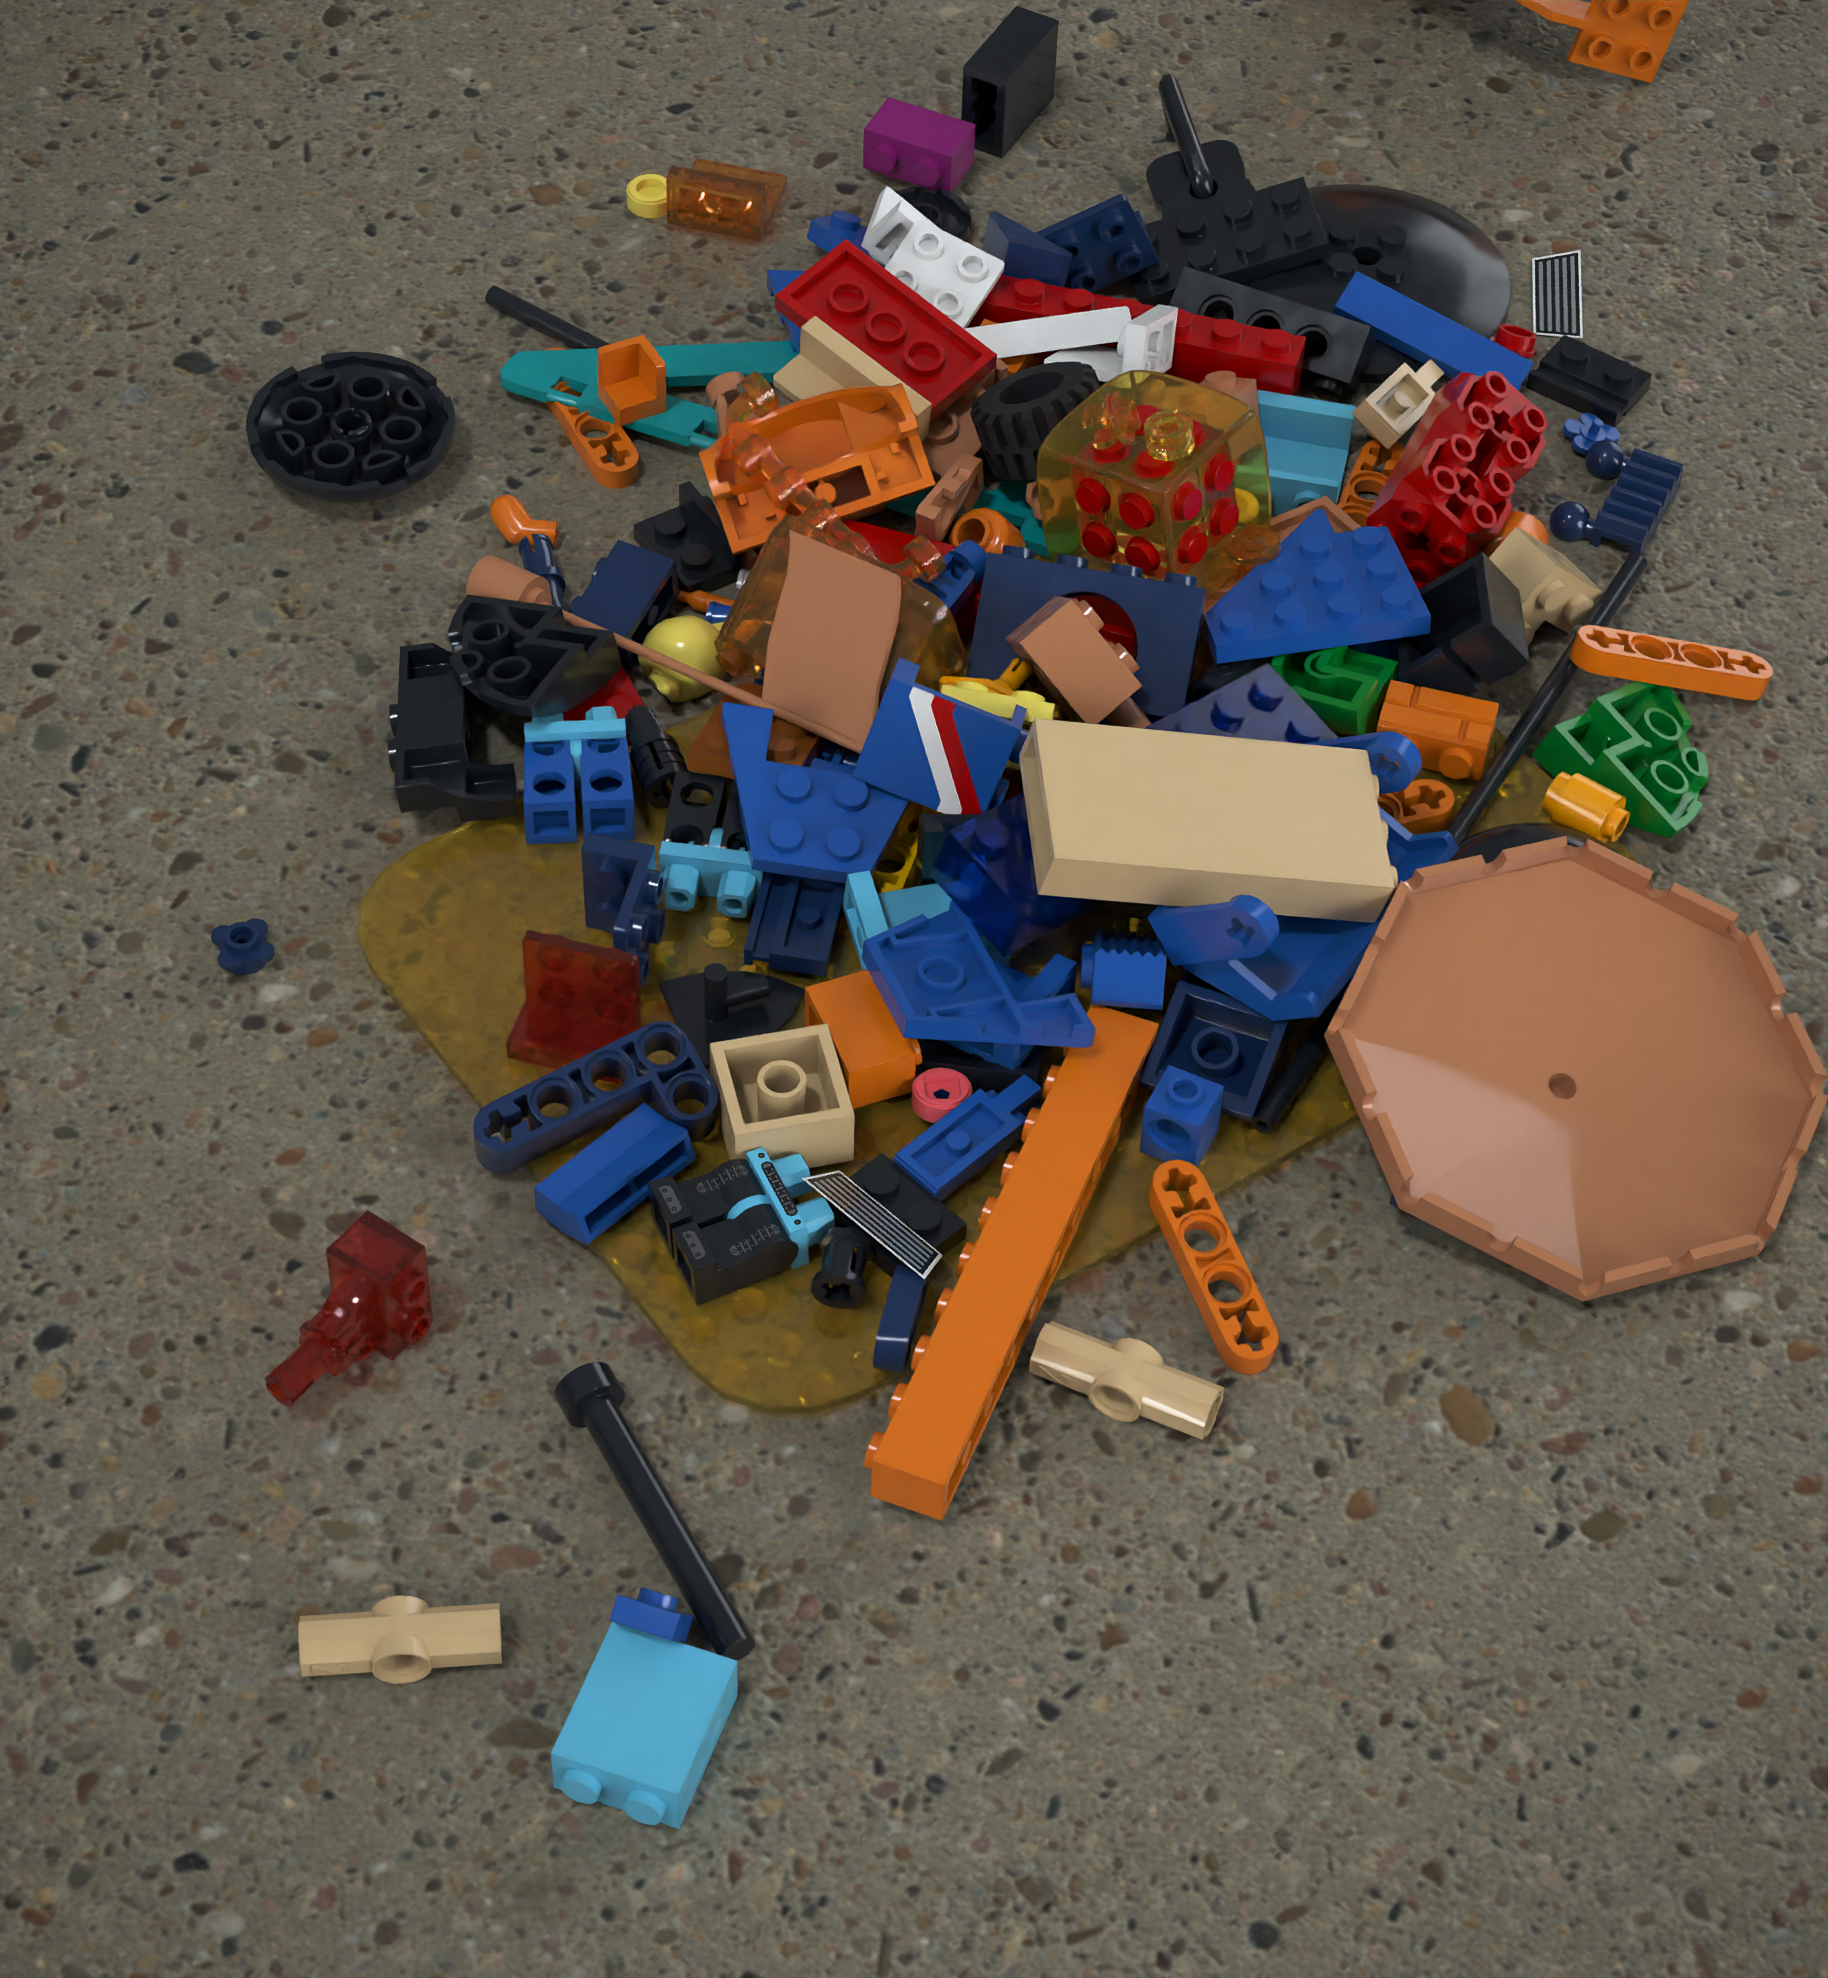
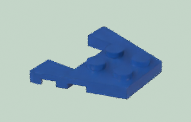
M723 702L721 723L728 744V757L731 772L735 778L739 797L738 806L752 870L845 884L847 874L870 870L872 876L893 839L899 822L911 800L856 779L850 773L767 761L774 709Z
M1008 877L989 883L988 892L974 899L965 894L950 901L949 910L928 919L925 915L921 914L864 941L862 960L904 1038L1085 1048L1092 1046L1095 1027L1075 993L1019 1003L1012 996L979 937L1024 929L1027 910Z

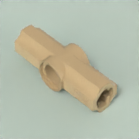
M1053 1321L1049 1324L1045 1323L1036 1340L1029 1364L1030 1373L1088 1395L1094 1408L1113 1420L1132 1422L1140 1415L1201 1440L1209 1435L1223 1400L1224 1387L1165 1365L1160 1354L1141 1340L1120 1338L1114 1344H1110Z
M398 1595L378 1601L370 1612L300 1616V1621L298 1622L301 1676L372 1672L376 1678L383 1682L407 1684L425 1678L430 1673L431 1668L502 1664L500 1603L429 1608L428 1604L419 1598Z

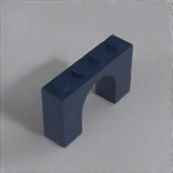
M1003 545L1002 554L988 552L966 677L990 679L993 681L999 679L1014 658H1019L1021 664L1023 660L1005 638L1054 596L1070 599L1081 596H1094L1109 600L1121 607L1129 615L1135 627L1138 641L1136 663L1140 669L1134 673V676L1142 684V687L1130 696L1144 714L1171 718L1178 721L1184 720L1188 707V690L1192 684L1208 595L1205 588L1196 587L1198 578L1165 572L1164 582L1142 578V568L1111 563L1110 572L1088 569V559L1057 554L1056 563L1034 560L1035 550L1010 545ZM1026 680L1017 691H1025Z

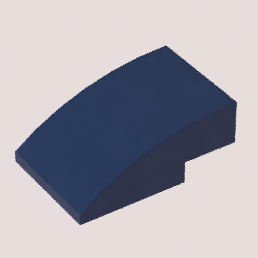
M1186 971L1183 981L1179 980L1139 1079V1086L1154 1091L1166 1068L1170 1065L1224 1086L1221 1112L1252 1122L1273 1083L1300 1018L1272 1021L1191 972Z

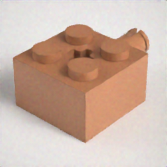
M1054 596L1005 638L1019 657L1029 664L1033 674L1073 722L1098 724L1105 718L1111 726L1158 730L1130 697L1142 687V684L1133 675L1140 667L1120 643L1114 645L1111 641L1106 642L1098 632L1104 626V623L1085 600L1079 602L1076 598L1072 600L1070 598Z

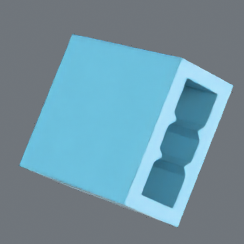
M612 1622L552 1749L553 1787L560 1789L566 1796L580 1803L593 1804L599 1802L623 1810L632 1819L643 1824L657 1825L663 1823L680 1829L738 1696L737 1660Z

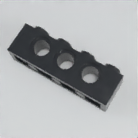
M1186 266L1182 270L1169 305L1186 310L1191 314L1211 318L1222 310H1231L1234 312L1233 320L1240 324L1260 328L1268 325L1280 326L1281 330L1289 334L1306 337L1305 348L1312 341H1326L1327 349L1321 358L1306 360L1303 357L1301 376L1314 380L1312 387L1333 396H1341L1343 390L1354 394L1358 393L1378 339L1374 330L1369 325Z

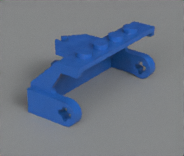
M1383 731L1305 743L1308 745L1367 750L1371 773L1376 775L1379 781V794L1399 792L1406 789L1422 769L1423 761L1415 744L1406 736L1397 732ZM1378 805L1380 817L1388 825V842L1386 847L1390 865L1395 866L1397 870L1398 884L1401 880L1404 882L1411 878L1418 868L1449 862L1459 850L1450 832L1440 831L1413 835ZM1242 894L1233 897L1229 902L1189 907L1158 905L1147 918L1173 966L1182 965L1185 970L1270 1020L1276 1021L1319 1017L1330 1002L1338 998L1345 991V985L1354 975L1390 901L1386 902L1375 923L1275 915L1271 908L1260 899Z

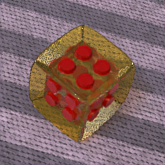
M1130 370L1107 381L1061 420L1045 438L1038 452L1036 464L1038 498L1046 546L1052 563H1056L1057 554L1088 559V569L1110 572L1111 563L1142 568V578L1164 582L1165 572L1193 576L1198 578L1196 587L1206 589L1208 601L1249 563L1260 550L1268 535L1272 503L1268 458L1261 423L1257 414L1250 406L1231 395L1213 388L1156 371Z

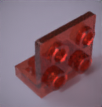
M532 930L526 931L522 939L526 1000L506 1042L507 1058L557 1070L642 1028L640 963L638 956L616 948H604L567 939L557 934H545ZM603 1077L599 1079L602 1081L620 1085L621 1082L620 1080L614 1077Z

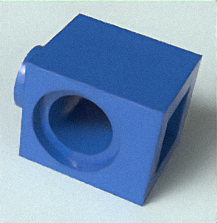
M1168 1065L1144 1106L1139 1152L1165 1162L1169 1160H1183L1198 1167L1218 1132L1224 1086Z

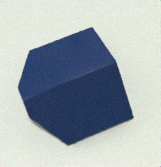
M997 211L990 213L982 251L1004 262L1002 275L1020 279H1036L1044 284L1059 287L1065 286L1072 257L1071 252Z

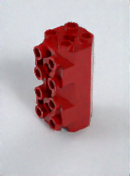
M1489 371L1483 376L1461 372L1435 393L1366 517L1367 526L1388 527L1418 589L1474 557L1481 546L1499 534L1513 508L1509 497L1514 492L1513 483L1534 468L1546 445L1543 432L1547 429L1548 422L1544 412L1531 403L1498 371Z

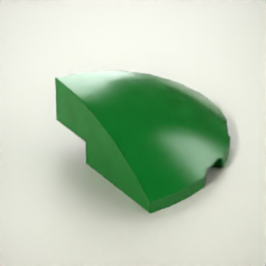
M1635 681L1602 695L1594 700L1585 713L1553 726L1531 754L1554 778L1561 772L1571 776L1575 773H1580L1626 798L1624 810L1630 812L1627 824L1647 832L1672 838L1682 832L1692 822L1703 806V803L1698 800L1700 790L1703 789L1708 781L1706 755L1704 752H1699L1696 748L1692 747L1687 736L1692 726V720L1677 696L1667 686Z

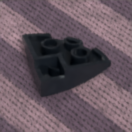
M467 595L454 614L448 630L450 645H452V656H449V659L460 683L479 697L481 701L518 715L546 717L569 711L596 694L622 668L613 631L566 625L562 607Z

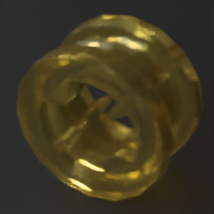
M1164 410L1151 415L1144 422V434L1147 438L1146 450L1149 456L1161 461H1174L1189 455L1195 447V437L1192 434L1193 420L1190 415L1178 410Z

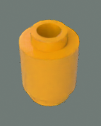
M1565 772L1559 773L1550 784L1541 806L1543 812L1551 815L1550 820L1552 823L1584 832L1604 843L1608 839L1615 842L1623 833L1630 817V812L1624 810L1626 805V798L1580 773H1575L1573 776Z

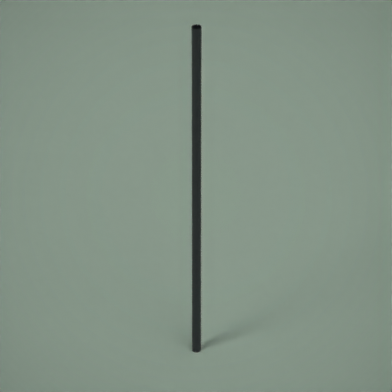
M1632 553L1627 557L1582 626H1608L1647 567V561L1641 554ZM1575 637L1445 831L1452 834L1457 845L1467 839L1579 670V667L1569 658V651ZM1351 979L1346 983V985H1345V986H1346V989H1347V987H1348V985H1349ZM1345 991L1327 1006L1254 1116L1252 1125L1260 1133L1271 1134L1328 1049L1329 1046L1324 1034Z

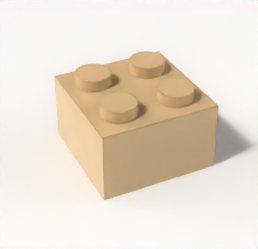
M827 1023L710 1043V1076L715 1082L718 1091L717 1115L730 1160L747 1159L746 1152L760 1147H764L771 1161L800 1153L808 1168L854 1160L855 1114Z

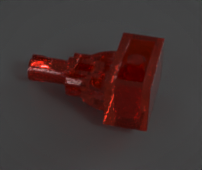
M369 1210L326 1249L331 1292L322 1309L310 1321L307 1320L300 1327V1345L265 1377L267 1382L265 1385L269 1393L286 1407H292L325 1373L337 1377L340 1373L343 1374L352 1363L360 1362L376 1351L393 1361L408 1345L419 1343L431 1327L433 1315L425 1246Z

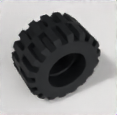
M1074 361L1042 364L1012 374L979 396V399L973 403L972 411L970 412L991 473L997 475L999 479L1012 481L1043 478V475L1052 476L1071 469L1075 456L1080 451L1092 450L1095 439L1105 434L1107 428L1113 423L1095 369L1089 364Z

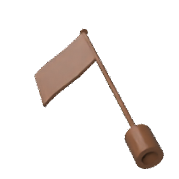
M789 529L790 549L787 575L768 639L762 698L614 633L616 645L751 706L774 709V716L860 754L878 710L879 691L899 622L902 593L901 577ZM487 555L480 559L468 577L466 596L475 595L552 605L551 589L547 579L494 555ZM562 610L565 623L569 625L607 630Z

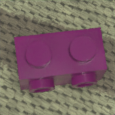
M888 97L864 128L863 168L884 174L887 177L897 178L925 187L931 191H936V188L952 193L974 163L976 124Z

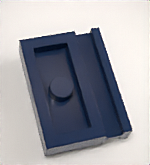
M764 872L744 946V965L752 966L753 961L756 960L769 962V968L827 977L843 911L842 902L846 884Z

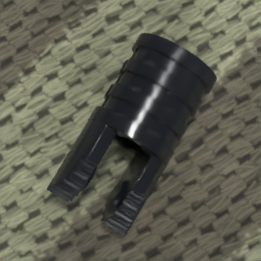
M641 704L639 706L633 705V708L628 709L629 712L625 715L626 731L633 745L629 756L631 764L648 803L657 808H669L671 795L667 791L664 780L669 779L673 788L676 771L689 772L687 764L684 761L676 739L663 732L653 710L648 709L647 706H641ZM693 790L686 792V799L691 795Z

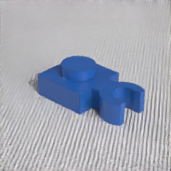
M641 1587L637 1598L617 1595L609 1621L671 1641L686 1642L694 1617L692 1614L676 1610L679 1598Z

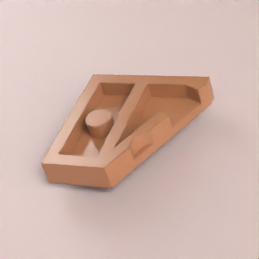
M963 452L954 464L945 470L939 482L915 511V536L948 544V536L953 525L963 514L973 509L984 488L982 459Z

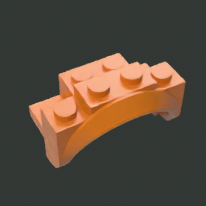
M902 383L893 386L870 385L845 388L781 406L738 425L722 435L707 449L698 452L733 556L782 539L785 544L789 543V529L804 536H810L843 525L846 519L857 520L884 511L885 504L934 488L936 484L918 434L919 427Z

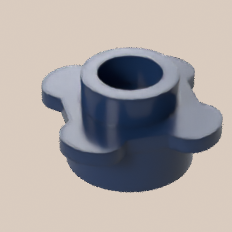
M253 918L247 922L216 927L211 933V940L213 944L219 946L218 965L222 969L237 975H249L261 970L275 955L274 946L267 943L265 935L268 933L267 923L261 919Z

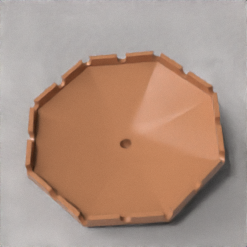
M1567 836L1504 849L1494 861L1487 864L1481 854L1418 868L1411 878L1404 882L1401 880L1337 1007L1324 1037L1399 1209L1583 1302L1759 1255L1768 1238L1776 1229L1799 1172L1796 1170V1167L1807 1152L1828 1100V1095L1822 1092V1084L1828 1075L1797 1012L1784 1016L1781 1009V1000L1787 992L1757 931L1755 930L1747 937L1737 928L1736 921L1740 914L1676 882L1668 890L1656 889L1649 882L1653 873L1652 870L1589 839L1581 847H1573L1567 845Z

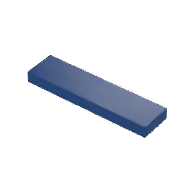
M1356 271L1339 298L1332 313L1371 326L1378 337L1377 340L1423 364L1431 359L1444 372V375L1452 379L1461 372L1483 376L1489 371H1498L1519 391L1534 362Z

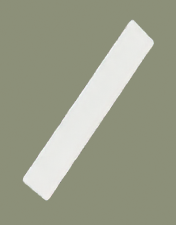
M1122 306L964 329L995 352L997 358L1118 342L1122 328L1127 327V323L1132 319L1129 308Z

